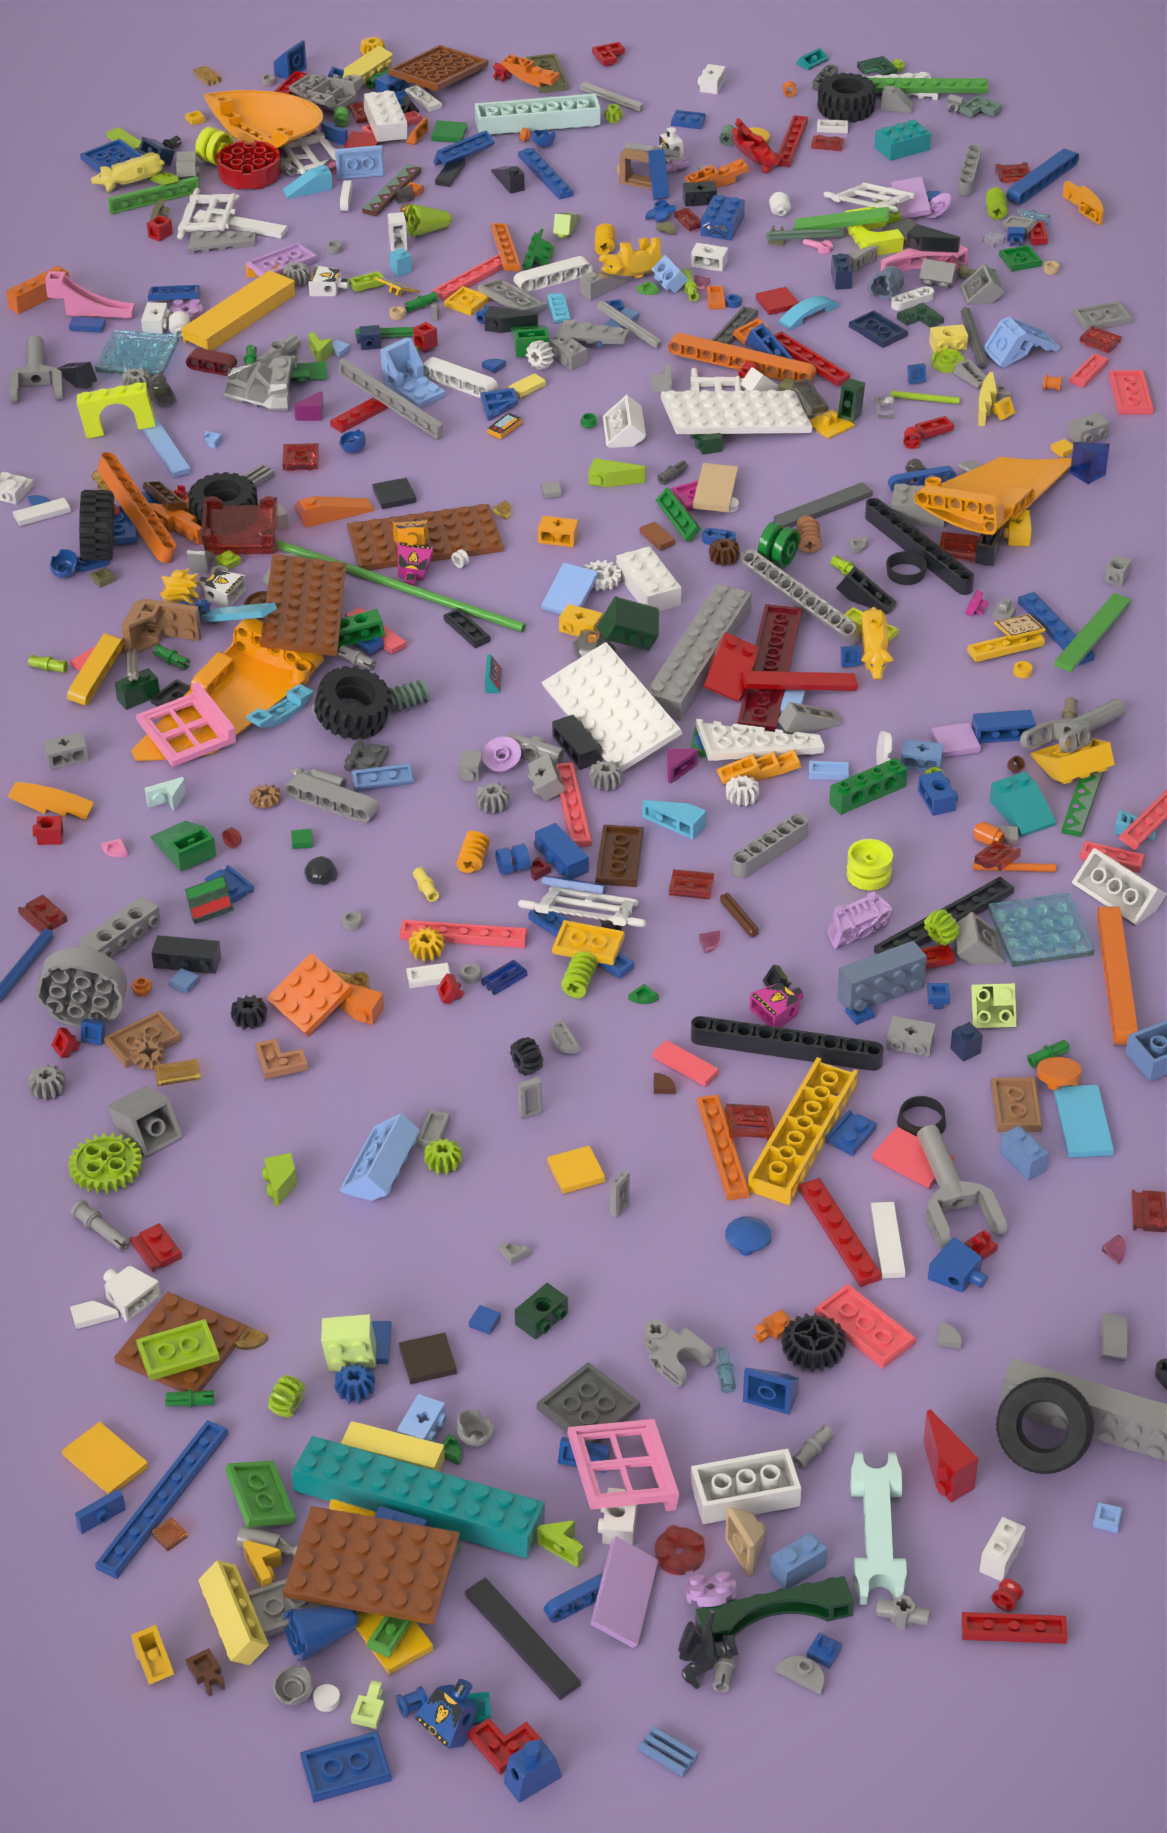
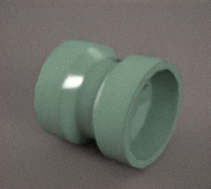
M727 124L723 126L719 136L721 144L725 146L733 144L732 130L735 128L733 125Z

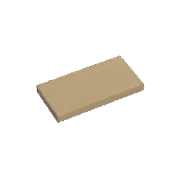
M703 463L693 501V508L729 512L738 466Z

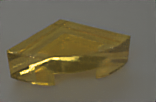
M506 500L493 507V513L507 520L511 515L510 503Z
M247 1326L235 1342V1347L241 1350L259 1348L269 1340L268 1334Z

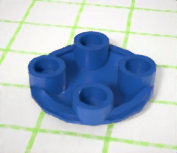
M744 1216L734 1219L728 1224L725 1230V1238L732 1247L739 1250L741 1255L749 1256L771 1243V1229L767 1223L759 1218Z

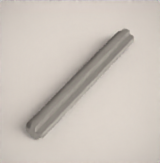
M583 82L580 85V89L587 93L596 94L598 97L638 112L643 110V103L587 82Z
M603 300L597 303L598 310L652 347L658 348L661 346L662 341L611 305Z
M134 648L132 651H127V675L130 681L133 679L138 680L139 678L137 650Z

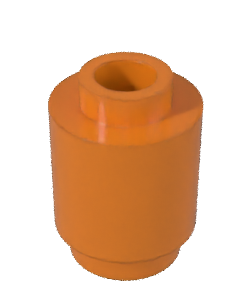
M982 821L980 824H976L973 835H975V840L991 847H1000L1004 840L1005 832H1002L1001 828Z

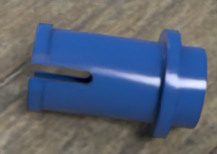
M485 305L482 310L476 313V320L479 323H485L484 316L490 305Z

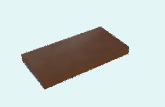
M603 825L595 883L637 887L644 827Z

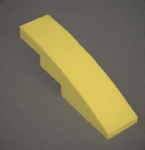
M989 372L980 390L977 415L978 426H985L986 416H990L991 406H994V403H996L997 390L993 372Z

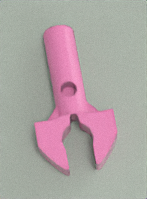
M810 239L803 240L804 245L817 248L820 254H829L830 250L833 249V244L828 240L822 243Z

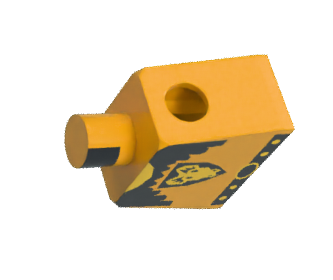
M428 520L393 522V535L396 544L398 545V542L409 545H425L429 538Z

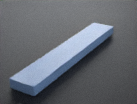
M155 416L156 427L142 429L174 478L190 474V467Z

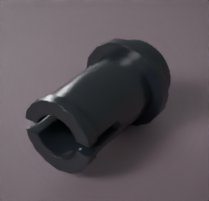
M176 135L171 139H165L162 144L173 149L181 145L182 142L180 141L181 138Z

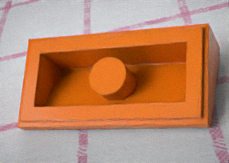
M425 116L414 128L406 143L416 145L428 132V117Z

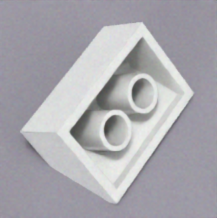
M624 396L602 416L606 446L608 448L634 447L637 443L644 440L646 432L642 406L630 396Z

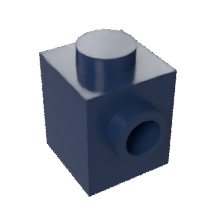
M379 325L359 326V333H356L357 344H361V350L381 349Z
M970 1022L958 1026L952 1030L950 1049L964 1062L981 1053L983 1034Z

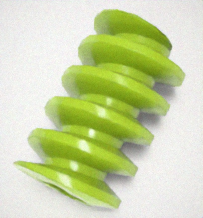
M999 187L991 188L986 193L987 212L994 220L1003 219L1008 213L1006 195Z
M577 952L572 956L561 982V987L565 994L577 999L582 998L586 994V990L598 965L597 958L588 952Z

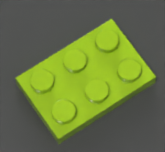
M206 1319L136 1339L137 1348L149 1381L220 1360Z

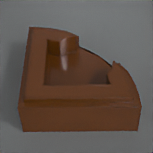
M654 1073V1094H676L675 1083L664 1074Z

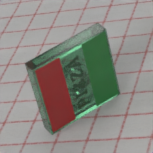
M224 876L185 889L194 924L234 911L227 881Z

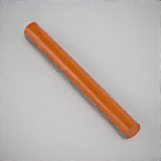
M973 862V870L1056 872V864Z

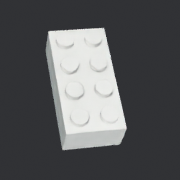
M394 91L364 94V112L376 141L407 139V121Z
M650 546L616 556V565L621 569V580L637 602L657 607L659 611L681 605V586Z
M789 1449L691 1466V1487L702 1524L726 1520V1509L730 1507L756 1515L800 1506L801 1486Z

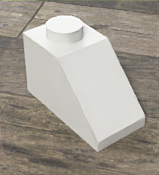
M752 367L740 384L746 388L744 391L779 390L778 384Z

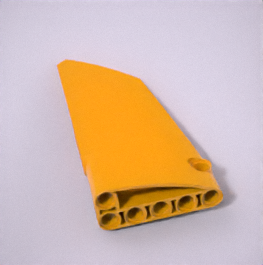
M998 457L941 483V478L939 477L926 478L925 486L915 493L914 501L927 512L950 524L970 531L992 535L1010 518L1016 519L1074 465V461L1070 458L1017 459Z
M256 618L243 619L236 626L231 646L224 653L221 651L217 652L194 676L190 690L184 695L192 694V684L199 682L235 727V736L253 724L246 720L247 715L259 708L266 711L286 697V692L298 684L306 685L311 674L324 661V657L321 654L260 647L263 622ZM193 705L175 712L184 724L203 718ZM170 714L165 715L155 725L161 734L180 727ZM208 724L190 731L199 744L218 737ZM185 733L167 740L176 753L194 747V744ZM147 734L131 751L135 761L167 760ZM215 750V751L210 752V753L205 754V755L214 754V753L217 752L218 750Z

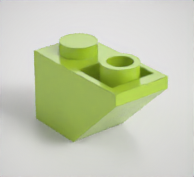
M291 1153L264 1158L265 1168H261L263 1181H268V1184H266L268 1198H273L274 1206L280 1205L297 1185L296 1170Z

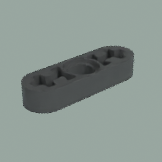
M831 64L826 65L813 79V90L818 91L820 82L827 76L838 74V67Z

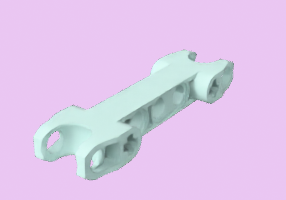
M855 1452L851 1468L850 1492L851 1497H863L866 1558L854 1557V1587L860 1605H867L868 1593L876 1587L888 1589L892 1593L894 1601V1599L903 1595L907 1576L906 1558H893L890 1497L901 1498L902 1496L901 1468L896 1452H888L887 1464L878 1469L871 1468L865 1464L862 1452Z

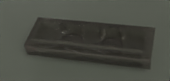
M809 379L793 382L794 390L812 415L828 412L829 406Z

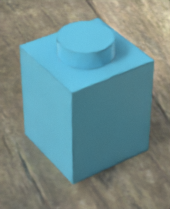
M404 248L389 252L390 270L397 277L412 272L411 254Z

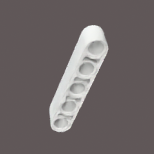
M577 256L519 272L514 276L513 281L518 288L528 293L579 279V277L591 272L593 267L583 256Z
M430 357L423 363L424 377L473 396L480 398V393L498 389L495 379L447 361Z

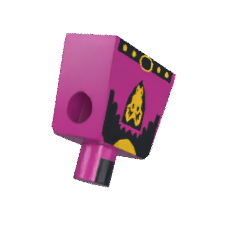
M398 542V577L405 578L404 582L413 586L416 580L423 581L432 561L433 547Z
M777 983L750 993L749 1009L767 1026L782 1028L798 1015L799 1001L804 998V995L798 987L790 991L782 983Z

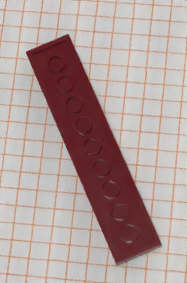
M765 604L756 646L760 648L752 671L790 672L802 617V608ZM745 689L737 724L765 728L764 731L775 732L779 722L780 708L785 690Z

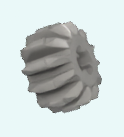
M293 261V263H287L284 266L283 276L294 280V286L305 285L310 280V269L306 263Z
M132 368L122 374L123 386L146 382L147 388L151 387V377L144 368Z
M606 760L604 762L597 761L596 764L591 766L589 779L593 788H598L599 791L602 789L606 791L608 789L615 790L616 787L621 785L623 778L622 768L619 763H614L613 760L610 762Z
M491 781L490 784L484 783L483 787H478L476 802L479 810H485V813L493 812L494 814L497 811L502 813L503 809L508 808L510 794L505 785L501 786L500 782L493 784Z
M49 1064L46 1067L39 1065L38 1070L33 1069L31 1075L28 1076L29 1091L37 1099L43 1097L45 1101L50 1097L55 1099L56 1095H62L63 1089L66 1088L63 1071L57 1065L52 1067Z

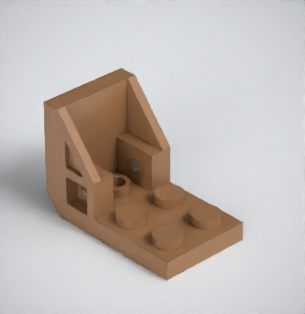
M144 598L134 602L121 624L125 655H127L128 650L132 651L133 648L137 650V654L159 644L163 636L199 641L202 637L198 606Z

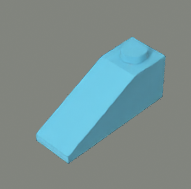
M326 165L311 168L283 188V193L288 199L331 190L333 189L332 173Z
M644 800L642 802V818L690 839H694L706 827L707 811L692 804Z

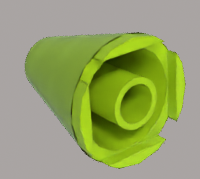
M410 204L406 210L405 217H408V222H406L407 232L413 237L447 228L452 222V217L448 211L417 204Z

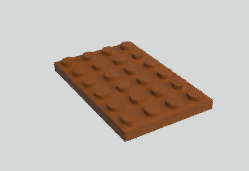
M438 45L388 69V75L405 80L407 83L417 84L419 87L440 91V89L448 87V85L456 83L487 67L489 60Z
M311 1506L286 1580L283 1596L284 1598L435 1625L459 1543L460 1533Z

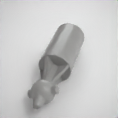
M301 767L289 770L293 776L297 773H302L343 788L347 786V779L345 777L322 770L304 771Z
M245 1525L241 1527L236 1542L237 1548L243 1549V1542L248 1540L277 1548L281 1551V1556L292 1554L293 1557L298 1545L292 1546L283 1539L282 1535Z

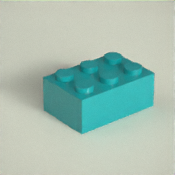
M909 120L908 122L897 123L893 126L875 130L874 147L890 161L930 150L931 133L916 120Z

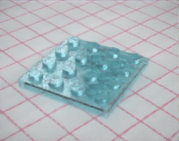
M113 330L95 365V372L119 374L122 376L126 370L139 367V369L144 368L148 371L152 378H162L179 342V336Z
M1070 893L989 904L988 911L1012 967L1094 955V946Z

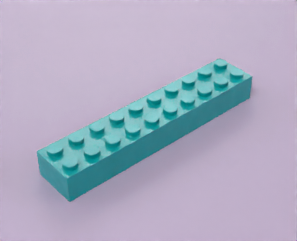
M311 1436L292 1469L293 1491L327 1501L331 1499L338 1500L374 1512L378 1511L379 1506L425 1519L427 1520V1527L459 1532L461 1540L526 1559L537 1539V1527L544 1525L545 1502L316 1436Z

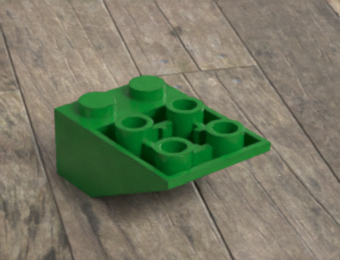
M545 325L511 327L516 357H527L525 356L528 353L526 349L534 341L543 340L544 342H549L550 347L549 332Z
M183 821L150 836L180 872L216 856L214 837L204 826L189 821Z

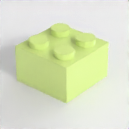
M370 1314L322 1318L321 1342L328 1371H340L342 1366L348 1368L350 1363L354 1366L362 1363L363 1368L376 1367V1339Z

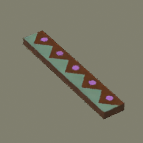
M407 164L362 208V213L372 216L380 214L402 192V188L421 173V167Z

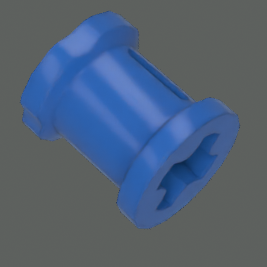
M422 1686L417 1687L416 1691L404 1696L401 1694L396 1695V1702L403 1718L408 1717L409 1713L419 1710L428 1699Z

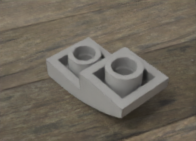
M1102 1313L1100 1337H1102L1101 1357L1125 1361L1127 1359L1126 1316Z

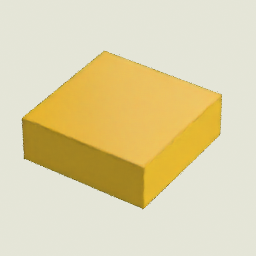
M199 110L185 114V119L192 126L206 122L205 116Z
M1062 439L1051 444V450L1063 458L1076 452V446L1066 439Z

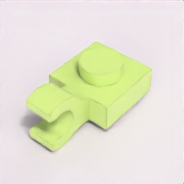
M372 1680L367 1696H358L351 1715L352 1724L377 1729L385 1707L384 1701L381 1700L383 1689H381L382 1682Z

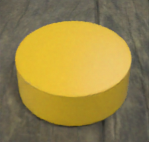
M1019 661L1014 664L1013 674L1016 677L1029 678L1032 675L1033 666L1029 662Z

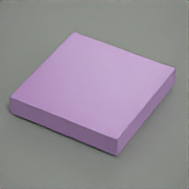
M969 722L931 728V734L935 743L944 744L943 758L979 753L981 750V746Z

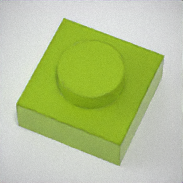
M228 550L215 557V563L219 566H226L231 570L241 564V557Z

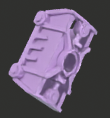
M874 891L868 893L865 898L849 905L835 907L833 913L834 922L830 923L827 929L831 944L837 949L840 945H848L858 938H865L871 933H875L881 927L885 928L890 921L892 908Z

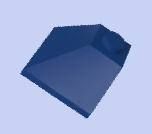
M304 40L285 51L273 62L275 76L287 79L295 71L302 72L307 68Z
M746 1367L744 1370L743 1402L789 1415L798 1394L799 1378L777 1371Z

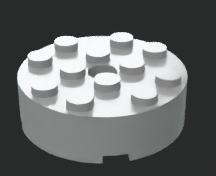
M76 946L54 952L44 961L36 985V997L40 1006L44 1005L50 1011L49 1015L64 1024L81 1027V1022L85 1018L111 1022L121 1011L127 990V979L121 967L110 957L106 956L105 953Z

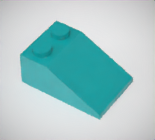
M1026 771L991 783L990 802L1011 826L1018 827V834L1021 837L1056 825V820L1037 783Z

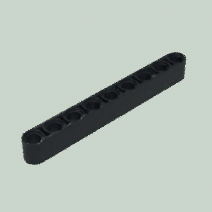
M870 498L866 501L865 519L905 551L923 556L927 562L926 568L956 592L962 595L972 593L974 584V573L880 499Z
M697 1016L691 1021V1041L696 1045L814 1062L818 1057L825 1064L870 1071L879 1070L883 1065L884 1047L876 1041L705 1016Z

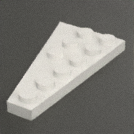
M696 719L695 725L709 761L737 760L752 754L755 758L771 752H774L777 757L793 749L796 755L824 753L825 747L820 735L795 732L792 735L785 734L783 730L775 729V732L764 731L765 728L741 724L724 726L718 721L709 724L703 723V719Z

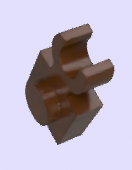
M210 1648L185 1659L186 1665L196 1683L204 1682L207 1695H213L211 1686L214 1684H218L222 1690L225 1689L224 1678L219 1675L221 1674V1667Z

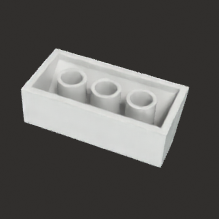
M1093 848L1072 881L1074 885L1106 906L1120 907L1121 916L1135 925H1138L1156 912L1167 895L1161 889Z

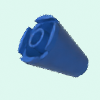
M333 1606L290 1609L285 1611L283 1615V1621L288 1619L289 1627L285 1628L288 1644L294 1656L300 1655L297 1659L299 1662L307 1660L356 1629V1624L359 1623L358 1614L355 1610Z

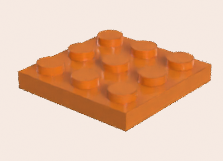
M310 953L266 999L303 1033L309 1036L351 994L353 989L315 955Z

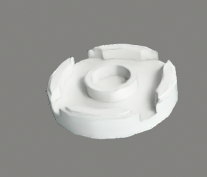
M881 731L878 737L877 765L891 760L889 754L892 751V736L888 731Z

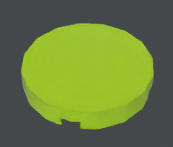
M942 349L941 352L937 353L936 351L933 353L931 365L940 372L953 373L956 364L964 361L965 357L964 355L961 356V353L957 350Z

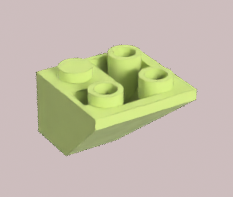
M1015 983L971 985L973 1026L976 1028L1016 1027Z

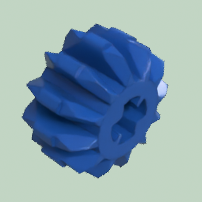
M350 1363L348 1368L342 1366L341 1372H336L334 1387L340 1400L346 1399L348 1403L356 1400L359 1404L361 1399L368 1400L369 1394H374L376 1382L370 1367L363 1368L362 1363L357 1366Z

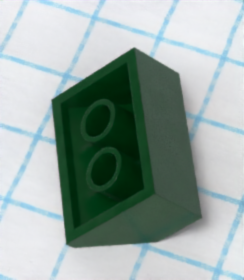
M614 596L596 628L608 641L650 651L659 636V609Z

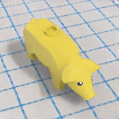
M149 152L141 157L113 164L111 168L106 166L100 167L101 172L92 177L91 181L93 185L105 186L107 192L110 193L116 187V183L129 184L159 174L163 169L162 165L165 163L160 159L159 154Z

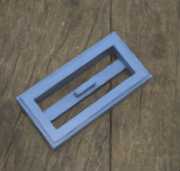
M654 1726L651 1728L650 1734H647L644 1737V1741H641L638 1745L640 1752L682 1777L698 1758V1752ZM651 1744V1745H653L654 1747L658 1748L659 1750L663 1751V1753H664L665 1755H663L662 1753H660V1752H658L657 1750L653 1749V1748L650 1747L649 1745ZM673 1757L674 1759H676V1760H678L679 1762L683 1763L684 1766H681L680 1764L676 1763L675 1761L671 1760L670 1758Z

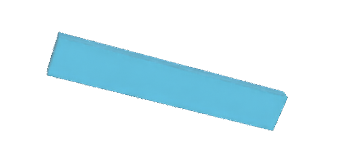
M275 603L214 608L200 617L204 623L263 618L274 612L277 607Z

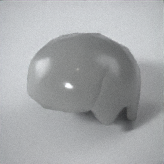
M467 1409L459 1414L456 1429L457 1435L462 1442L470 1446L479 1447L492 1439L494 1427L490 1417H482L479 1409Z
M290 1665L278 1673L273 1683V1692L278 1701L287 1706H298L306 1702L313 1690V1679L305 1666L301 1668Z

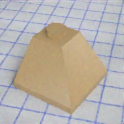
M733 1507L727 1508L725 1540L747 1576H753L764 1548L766 1529L761 1521H757L753 1513Z

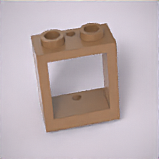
M625 148L619 155V183L652 190L650 177L631 173V160L649 163L648 152Z

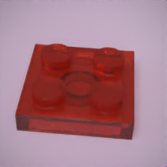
M319 443L284 444L283 470L318 469Z

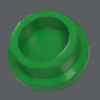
M585 413L582 415L580 424L590 429L598 424V420L595 414Z

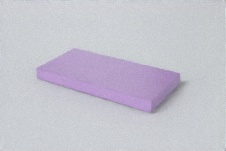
M922 176L891 182L892 188L916 193L913 199L896 205L901 214V220L907 217L914 218L931 214Z
M296 243L248 261L246 266L249 267V270H254L255 274L259 277L269 270L283 275L284 266L287 263L300 261V263L309 265L317 262L318 256L300 243Z
M617 1536L611 1540L590 1625L632 1648L637 1646L658 1559Z

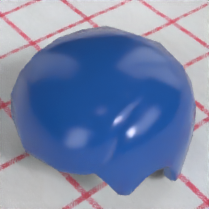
M547 129L544 131L533 130L531 133V139L534 144L543 148L551 146L556 137L554 131L549 134Z
M356 429V431L344 433L339 441L341 448L348 453L361 451L366 444L364 431L361 432L359 429Z
M60 549L56 556L51 557L50 570L54 575L59 578H67L76 573L78 557L75 552L70 549Z

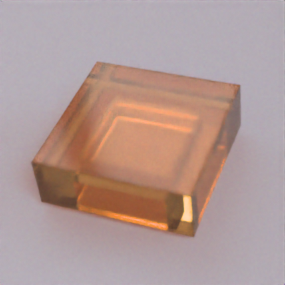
M172 1517L152 1530V1536L167 1552L188 1538L187 1532Z

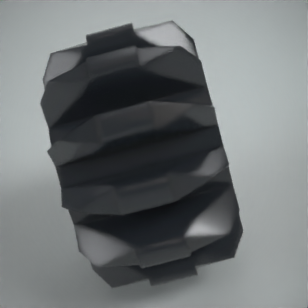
M245 995V998L238 997L236 1002H232L230 1013L236 1027L241 1026L243 1030L247 1027L253 1029L254 1026L261 1027V1023L266 1022L268 1011L266 1003H264L262 998H256L255 995L252 997Z
M530 1037L521 1038L510 1046L511 1061L514 1062V1067L518 1069L520 1074L524 1076L531 1075L543 1067L542 1062L544 1059L541 1055L542 1052L534 1039Z

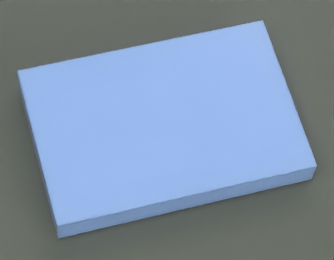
M382 145L335 149L337 180L384 176Z
M563 563L541 605L542 610L561 615L568 604L582 607L598 577V572Z

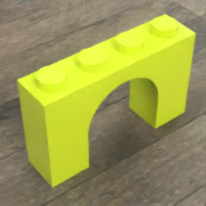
M865 207V208L847 210V211H845V212L859 211V210H866V209H874V208H876V207ZM886 222L846 227L860 249L876 245V256L903 251L904 237L899 229L883 232L869 231L871 229L883 228V226H886Z
M146 382L77 394V406L87 439L104 436V424L100 413L106 406L111 404H123L129 407L135 415L138 430L156 427L155 414Z

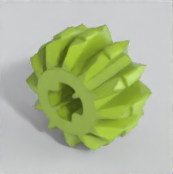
M945 909L933 911L924 920V928L928 931L927 935L932 938V941H936L938 945L946 946L953 942L960 934L958 930L960 927L956 924V919H953L952 914H948Z
M449 1137L446 1140L438 1138L437 1142L431 1140L429 1146H425L424 1162L430 1172L436 1171L437 1175L445 1172L447 1175L449 1171L456 1172V1168L461 1166V1147L458 1146L456 1141L450 1142Z
M285 1374L278 1379L277 1384H274L271 1396L268 1399V1408L281 1417L289 1418L291 1415H294L296 1409L299 1408L300 1403L303 1401L305 1384L298 1380V1378Z

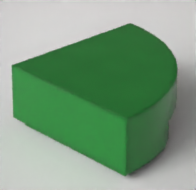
M643 984L629 993L628 999L637 1004H651L659 1000V995Z
M448 1434L442 1443L444 1445L445 1460L460 1465L462 1460L461 1447L458 1440L451 1434Z

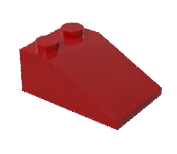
M724 632L716 645L703 687L739 702L745 688L742 672L752 671L760 647Z
M929 1409L926 1412L923 1443L935 1486L942 1496H946L952 1503L975 1489L979 1458Z

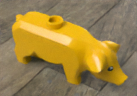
M648 238L638 239L639 250H633L631 243L620 242V251L617 255L603 254L599 257V261L604 264L601 270L609 275L634 276V278L644 277L645 273L653 272L651 269L662 258L660 238H650L651 244Z
M872 607L870 610H865L862 613L864 655L861 661L865 662V667L867 670H870L873 680H881L887 662H892L894 659L887 651L888 631L885 613Z

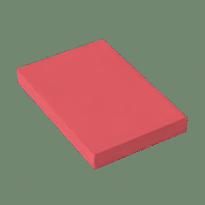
M896 1127L872 1153V1159L929 1189L936 1182L918 1137L899 1127Z

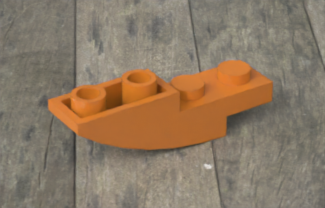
M509 54L501 61V64L513 75L537 87H541L543 84L553 85L560 79V73L538 66L535 67L534 61Z
M741 158L718 169H715L713 165L707 166L702 170L685 176L684 179L687 183L715 181L717 188L735 183V177L748 172L749 167Z
M149 503L169 534L176 531L197 545L204 543L203 528L197 524L195 516L181 509L168 510L162 504Z

